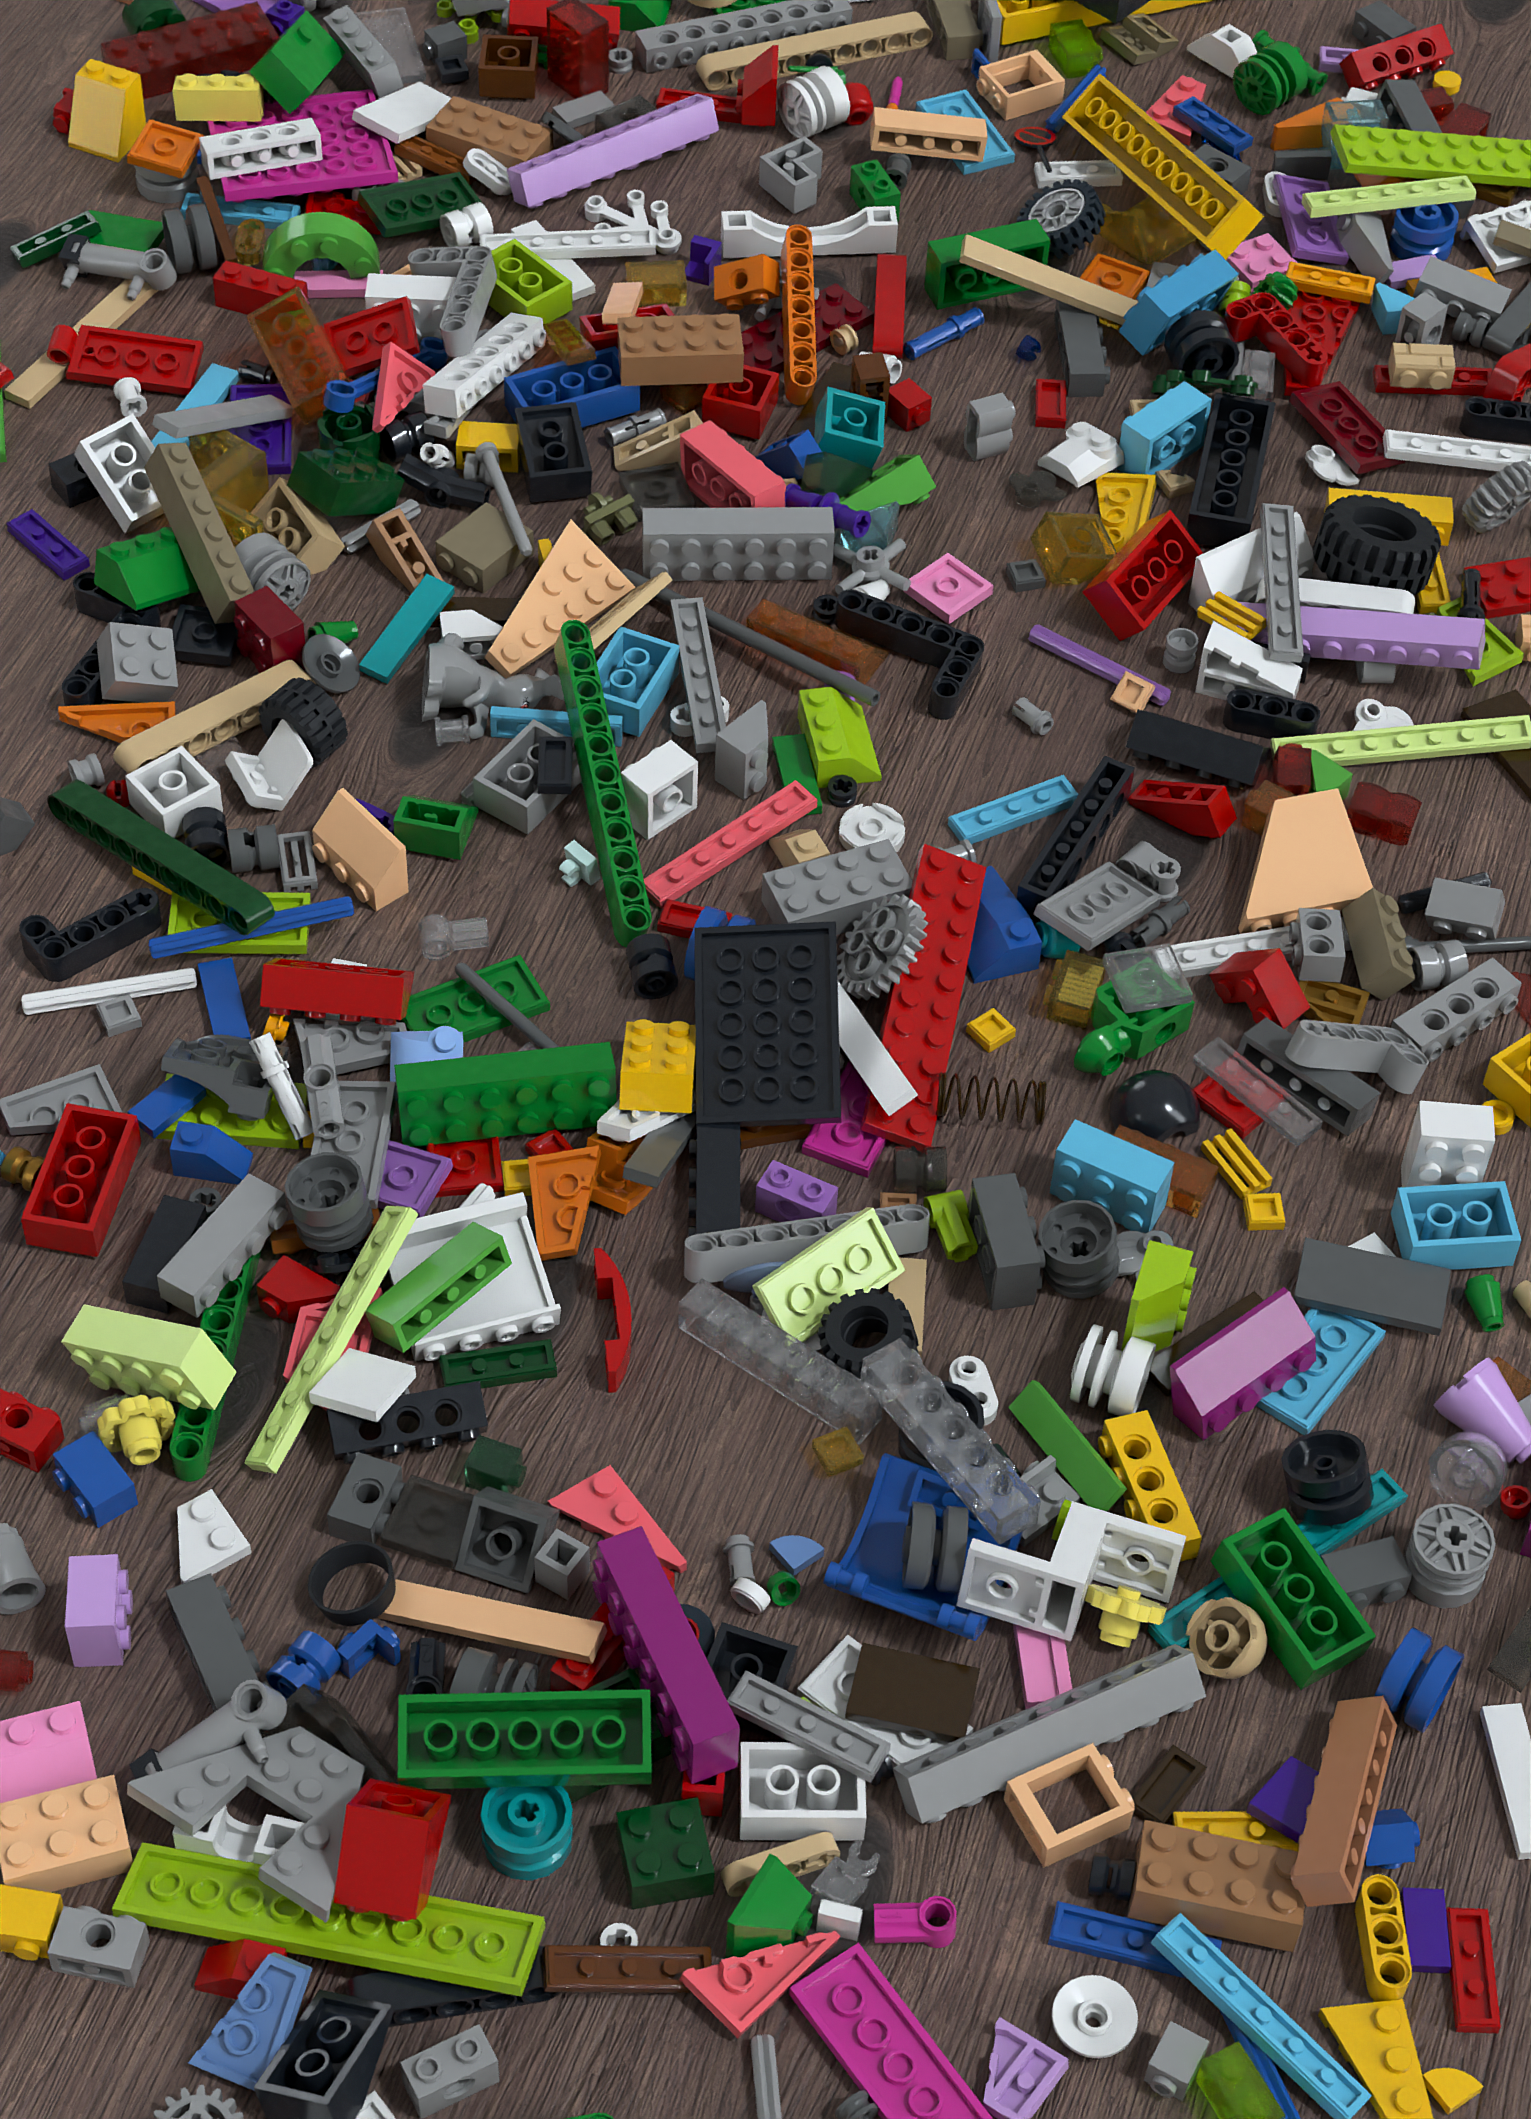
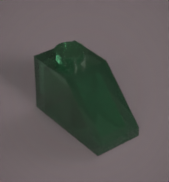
M828 452L806 455L801 490L825 496L828 492H835L839 497H843L871 477L873 469Z

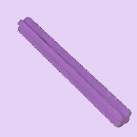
M1036 624L1029 633L1030 642L1117 685L1125 671L1153 684L1156 688L1149 701L1159 706H1165L1170 699L1171 691L1169 688L1039 624Z

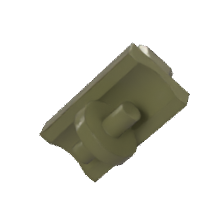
M598 492L590 494L588 496L589 506L583 508L586 516L583 519L584 527L581 530L587 537H591L599 547L613 539L615 533L610 527L613 524H616L623 534L634 530L638 523V519L632 510L635 500L630 494L616 501L610 495L603 497Z

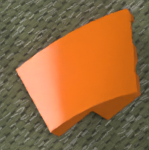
M597 1131L587 1138L586 1147L599 1145L601 1149L600 1161L590 1201L626 1215L653 1189V1187L622 1178L624 1166L647 1134L631 1142L615 1141L611 1137L597 1134Z

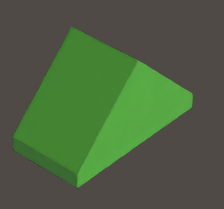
M1309 750L1304 772L1308 794L1338 788L1343 801L1348 797L1353 774L1317 750Z

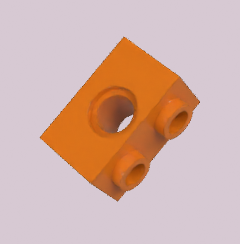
M764 254L714 266V301L726 306L728 310H741L745 305L765 304L769 299L780 297L779 262Z

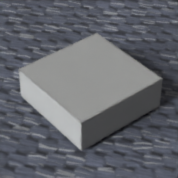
M130 994L96 1004L97 1013L108 1037L142 1027L141 1017Z

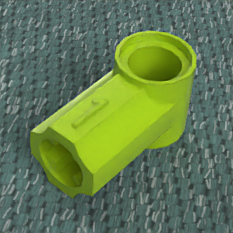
M962 1190L924 1197L923 1205L930 1213L929 1227L931 1229L936 1228L947 1259L954 1260L955 1263L962 1262L977 1253L978 1244L968 1221V1207Z

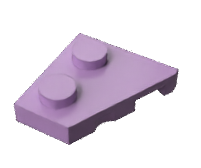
M999 2017L995 2026L996 2035L993 2053H991L989 2079L986 2083L983 2105L987 2112L997 2119H1031L1069 2068L1068 2058Z

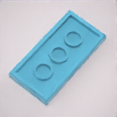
M966 89L916 102L917 112L986 119L988 138L983 162L952 159L963 175L1006 165L1015 161V153Z
M1311 1307L1304 1318L1316 1337V1361L1307 1371L1300 1372L1288 1380L1279 1391L1271 1392L1263 1397L1256 1406L1302 1435L1310 1433L1384 1339L1385 1330L1366 1319Z

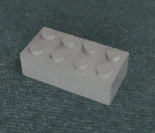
M886 839L763 873L761 901L773 924L836 921V935L853 931L855 929L853 922L855 920L860 922L863 919L862 912L864 910L868 913L871 912L874 902L881 905L883 897L886 896L891 899L893 894H896L899 897L905 895L909 898L912 880L890 840Z

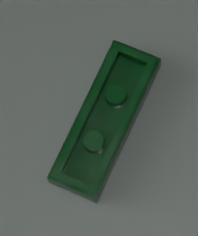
M85 211L11 246L10 250L13 257L24 269L60 252L69 233L88 236L89 238L102 232L93 215L89 211Z
M551 1339L439 1356L444 1387L480 1381L482 1389L557 1377V1366Z

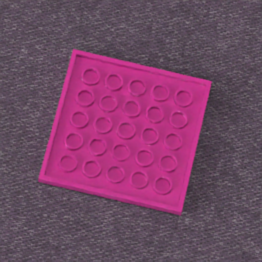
M373 89L309 96L291 114L274 100L273 104L264 103L265 108L261 122L207 121L209 134L215 135L312 118L321 136L323 160L220 178L225 202L240 203L247 199H272L275 196L282 195L300 196L304 193L317 191L327 193L334 189H354V187L361 188L362 186L369 185L386 186L389 183L399 182L398 171L388 139L352 120L353 110L376 101Z

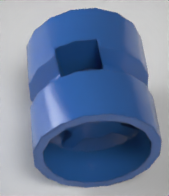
M303 1631L287 1649L289 1656L282 1655L266 1673L269 1685L274 1690L280 1692L288 1703L298 1708H305L321 1690L320 1683H327L342 1665V1659L335 1648L324 1638L311 1631Z

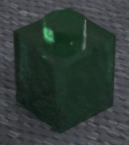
M479 1435L464 1465L465 1486L478 1491L488 1486L512 1494L514 1487L520 1488L526 1476L527 1467L523 1465L522 1449Z

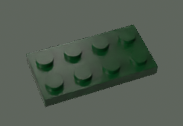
M460 172L361 190L357 198L359 204L384 238L440 227L441 215L454 210L462 212L463 207L477 202L482 203Z

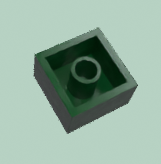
M698 1797L616 1812V1837L632 1910L714 1895L715 1871Z

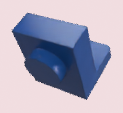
M369 1619L355 1633L347 1634L341 1640L336 1650L342 1659L339 1671L349 1679L358 1673L378 1653L394 1666L401 1661L400 1640L389 1627H380L372 1619Z

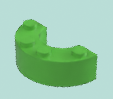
M305 213L283 222L269 236L262 255V270L293 278L296 269L300 265L315 258H327L340 263L347 269L351 279L368 277V273L380 274V255L372 236L357 222L335 213Z

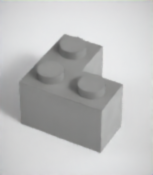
M804 136L760 156L759 185L793 214L816 204L817 182L821 179L823 150Z

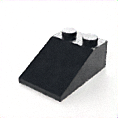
M576 402L515 408L523 471L530 503L589 496L592 485V468Z
M319 1989L254 2086L266 2119H356L363 2108L394 2013L392 2005Z

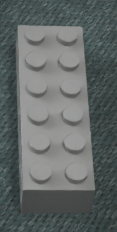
M642 508L643 576L651 579L666 571L672 581L832 580L835 534L833 508Z

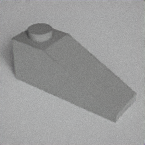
M1372 211L1340 215L1336 224L1340 243L1362 275L1376 278L1373 289L1375 291L1376 284L1378 282L1384 284L1394 271L1382 217L1380 214Z

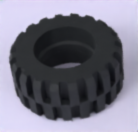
M1355 494L1349 495L1346 498L1341 497L1326 508L1313 546V556L1320 571L1326 573L1327 578L1333 582L1402 589L1416 595L1428 584L1441 547V540L1438 530L1431 524V521L1426 516L1422 517L1420 512L1414 508H1407L1405 504L1398 501H1389V498L1385 497L1375 498L1372 495L1364 494L1363 496H1357Z

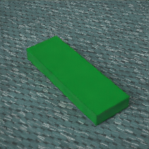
M805 734L772 737V747L782 789L797 780L817 799V807L806 815L821 814L823 805Z

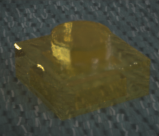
M847 1426L812 1439V1449L828 1477L863 1464L864 1455Z

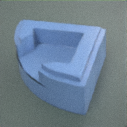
M783 1536L769 1542V1550L793 1576L824 1556V1548L820 1544L803 1536Z

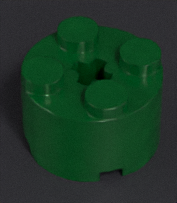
M134 0L129 7L125 5L122 12L123 24L145 55L153 56L158 51L168 48L177 49L183 45L187 21L174 0Z
M354 403L353 410L348 413L334 412L327 407L322 411L323 416L317 422L321 450H335V448L353 450L357 447H363L373 452V457L380 461L382 449L381 433H376L372 430L374 408L367 404H364V407L355 406Z

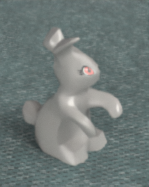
M448 633L438 643L429 644L422 686V722L435 719L439 708L467 707L474 715L476 723L469 726V736L471 739H478L483 737L486 730L491 706L533 709L544 696H554L564 700L559 676H550L541 668H537L535 676L518 674L504 678L497 672L478 664L471 656L462 650L464 647L463 640L455 633Z

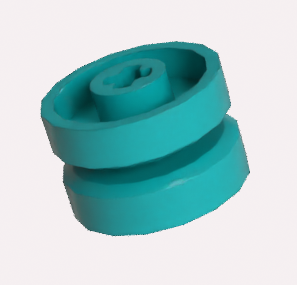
M562 1786L490 1788L483 1799L481 1810L482 1843L486 1858L497 1871L512 1879L531 1881L549 1876L563 1865L571 1852L573 1840V1808L567 1791Z

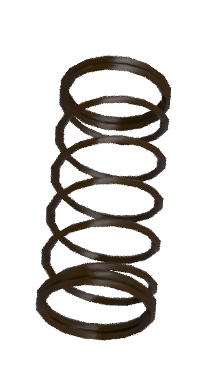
M945 1072L939 1073L937 1118L939 1116L943 1118L946 1115L956 1077L958 1110L961 1120L965 1117L975 1079L978 1118L980 1121L984 1119L994 1081L998 1121H1003L1012 1083H1014L1017 1122L1020 1124L1023 1120L1029 1091L1033 1083L1035 1124L1037 1126L1043 1125L1046 1104L1045 1080L1043 1082L1039 1081L1038 1089L1033 1079L1028 1083L1020 1114L1017 1081L1014 1078L1009 1081L1001 1111L999 1085L997 1078L993 1076L987 1088L981 1113L980 1086L976 1075L970 1080L962 1111L959 1076L956 1073L952 1076L945 1101L947 1075Z

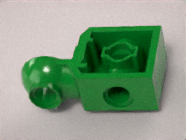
M1149 959L1145 960L1096 989L1090 1016L1092 1025L1096 1030L1087 1034L1079 1044L1074 1058V1067L1084 1073H1100L1102 1076L1112 1074L1120 1067L1125 1056L1138 1060L1187 1031L1195 1002Z

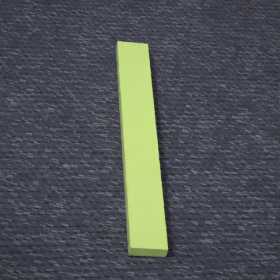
M1529 715L1272 738L1270 747L1275 772L1304 770L1309 750H1317L1338 765L1347 766L1530 749L1531 721Z
M388 1205L385 1207L244 1463L251 1469L277 1473L314 1404L310 1403L309 1392L339 1360L414 1224L418 1213L411 1207Z

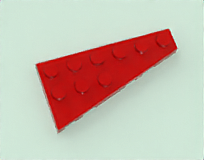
M1297 290L1296 294L1298 297L1293 302V308H1290L1288 312L1327 352L1328 359L1324 373L1325 377L1362 303ZM1284 367V396H1291L1292 391L1310 388L1299 383Z

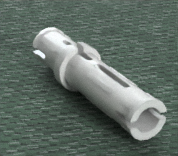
M266 1033L249 1041L263 1070L260 1073L263 1079L267 1078L295 1140L313 1133L312 1121L287 1070L290 1066L287 1060L283 1061L271 1033Z

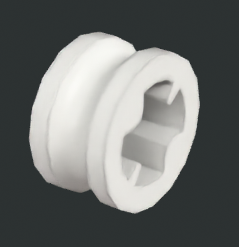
M614 1923L607 1926L600 1937V1945L608 1946V1944H611L609 1946H613L617 1938L625 1939V1946L629 1944L630 1946H638L635 1930L624 1923Z

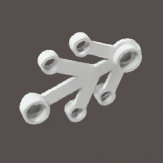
M631 190L627 194V204L632 208L634 218L608 207L606 201L598 195L589 197L585 202L584 210L587 220L601 222L609 219L622 225L611 228L607 223H598L595 225L594 230L652 228L647 222L643 207L645 204L644 193L640 190ZM662 200L654 201L651 204V216L657 220L658 229L655 228L656 250L664 255L674 254L682 243L681 234L669 226L667 218L668 204Z

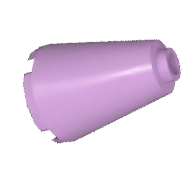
M1488 1357L1463 1375L1464 1378L1457 1385H1452L1433 1406L1438 1410V1413L1508 1463L1516 1459L1522 1464L1531 1456V1425L1498 1366Z

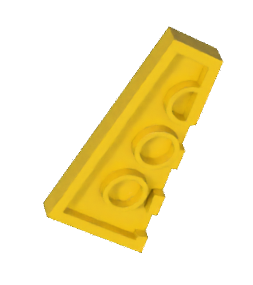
M1105 473L1096 478L1107 564L1145 522L1149 520L1156 488V475Z

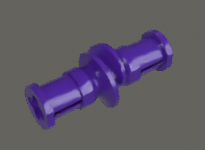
M794 483L786 486L785 507H832L834 528L849 531L855 538L863 537L869 530L871 523L869 512L865 510L856 511L840 503L837 493L828 492L825 496L801 490L799 485Z

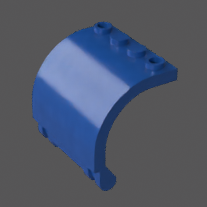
M884 1453L855 1535L840 1563L830 1562L823 1584L977 1641L991 1616L957 1606L959 1593L938 1592L934 1585V1566H931L929 1581L923 1590L902 1587V1544L911 1503L916 1501L933 1504L936 1510V1529H939L941 1514L947 1505L968 1508L965 1564L973 1538L1017 1552L1031 1505ZM995 1580L996 1584L1004 1587L1005 1581Z

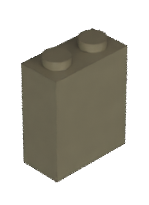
M486 502L435 541L436 563L442 570L453 574L466 585L472 586L484 594L534 554L533 530L523 525L533 548L531 555L524 556L520 553L505 513Z

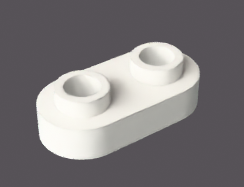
M471 149L468 151L463 160V165L469 175L478 179L497 195H509L512 193L507 167L481 149Z
M961 1356L955 1359L950 1366L949 1382L964 1386L976 1395L978 1400L984 1402L981 1405L984 1411V1426H986L995 1419L998 1409V1399L987 1368L980 1359L973 1356ZM964 1370H969L973 1373H965Z

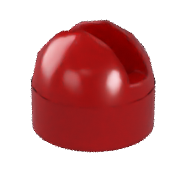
M115 779L108 783L106 796L124 808L129 806L126 780L116 781ZM121 791V796H116V792Z
M1518 1485L1506 1487L1500 1495L1502 1512L1514 1520L1526 1517L1531 1509L1530 1491Z

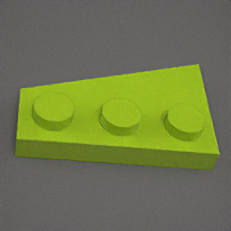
M1461 597L1438 607L1436 616L1456 617L1458 610L1461 608ZM1485 618V646L1480 669H1464L1472 686H1475L1522 663L1524 653Z

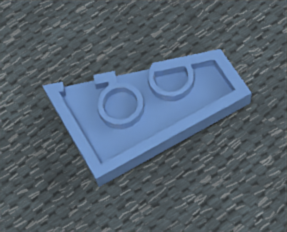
M275 1952L268 1954L239 1993L236 2002L225 2017L219 2020L211 2031V2036L202 2048L194 2054L188 2064L255 2091L254 2086L292 2031L313 1968Z

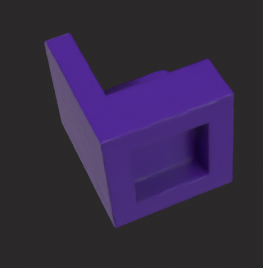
M694 235L690 242V261L683 271L682 278L709 286L714 278V266L721 265L722 242Z

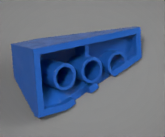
M987 866L967 963V970L974 984L1039 968L1042 941L1028 913L993 866Z

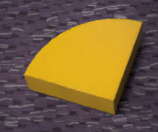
M1437 2068L1423 2074L1426 2089L1448 2115L1479 2094L1483 2088V2085L1473 2076L1453 2068Z

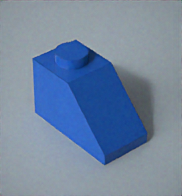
M809 429L773 442L755 456V458L761 460L767 468L781 478L803 479L804 482L817 476L820 473L818 468L827 462Z
M178 1121L169 1149L174 1176L236 1185L249 1173L253 1160V1153L217 1127Z

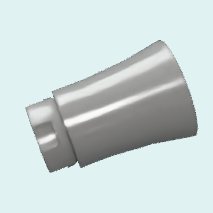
M0 1523V1613L8 1615L17 1614L36 1606L43 1599L46 1587L36 1572L17 1529L10 1527L8 1523Z

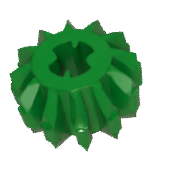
M1278 271L1273 274H1267L1265 279L1260 280L1258 286L1253 288V294L1260 292L1269 293L1287 310L1293 308V302L1298 297L1296 294L1298 287L1290 278Z

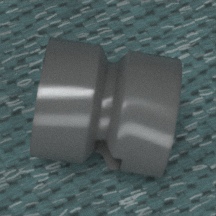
M275 824L256 826L253 832H250L246 827L227 829L233 873L252 871L254 865H258L261 870L280 868Z

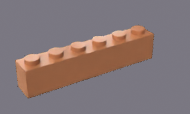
M1384 1696L1338 1701L1334 1717L1329 1722V1737L1326 1747L1322 1749V1763L1319 1775L1315 1776L1314 1794L1311 1804L1307 1806L1306 1825L1303 1834L1299 1836V1851L1296 1863L1291 1867L1292 1885L1296 1890H1299L1307 1907L1355 1902L1397 1724Z

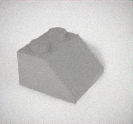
M763 700L757 702L716 734L715 781L743 800L754 792H759L767 782L768 724L766 703Z

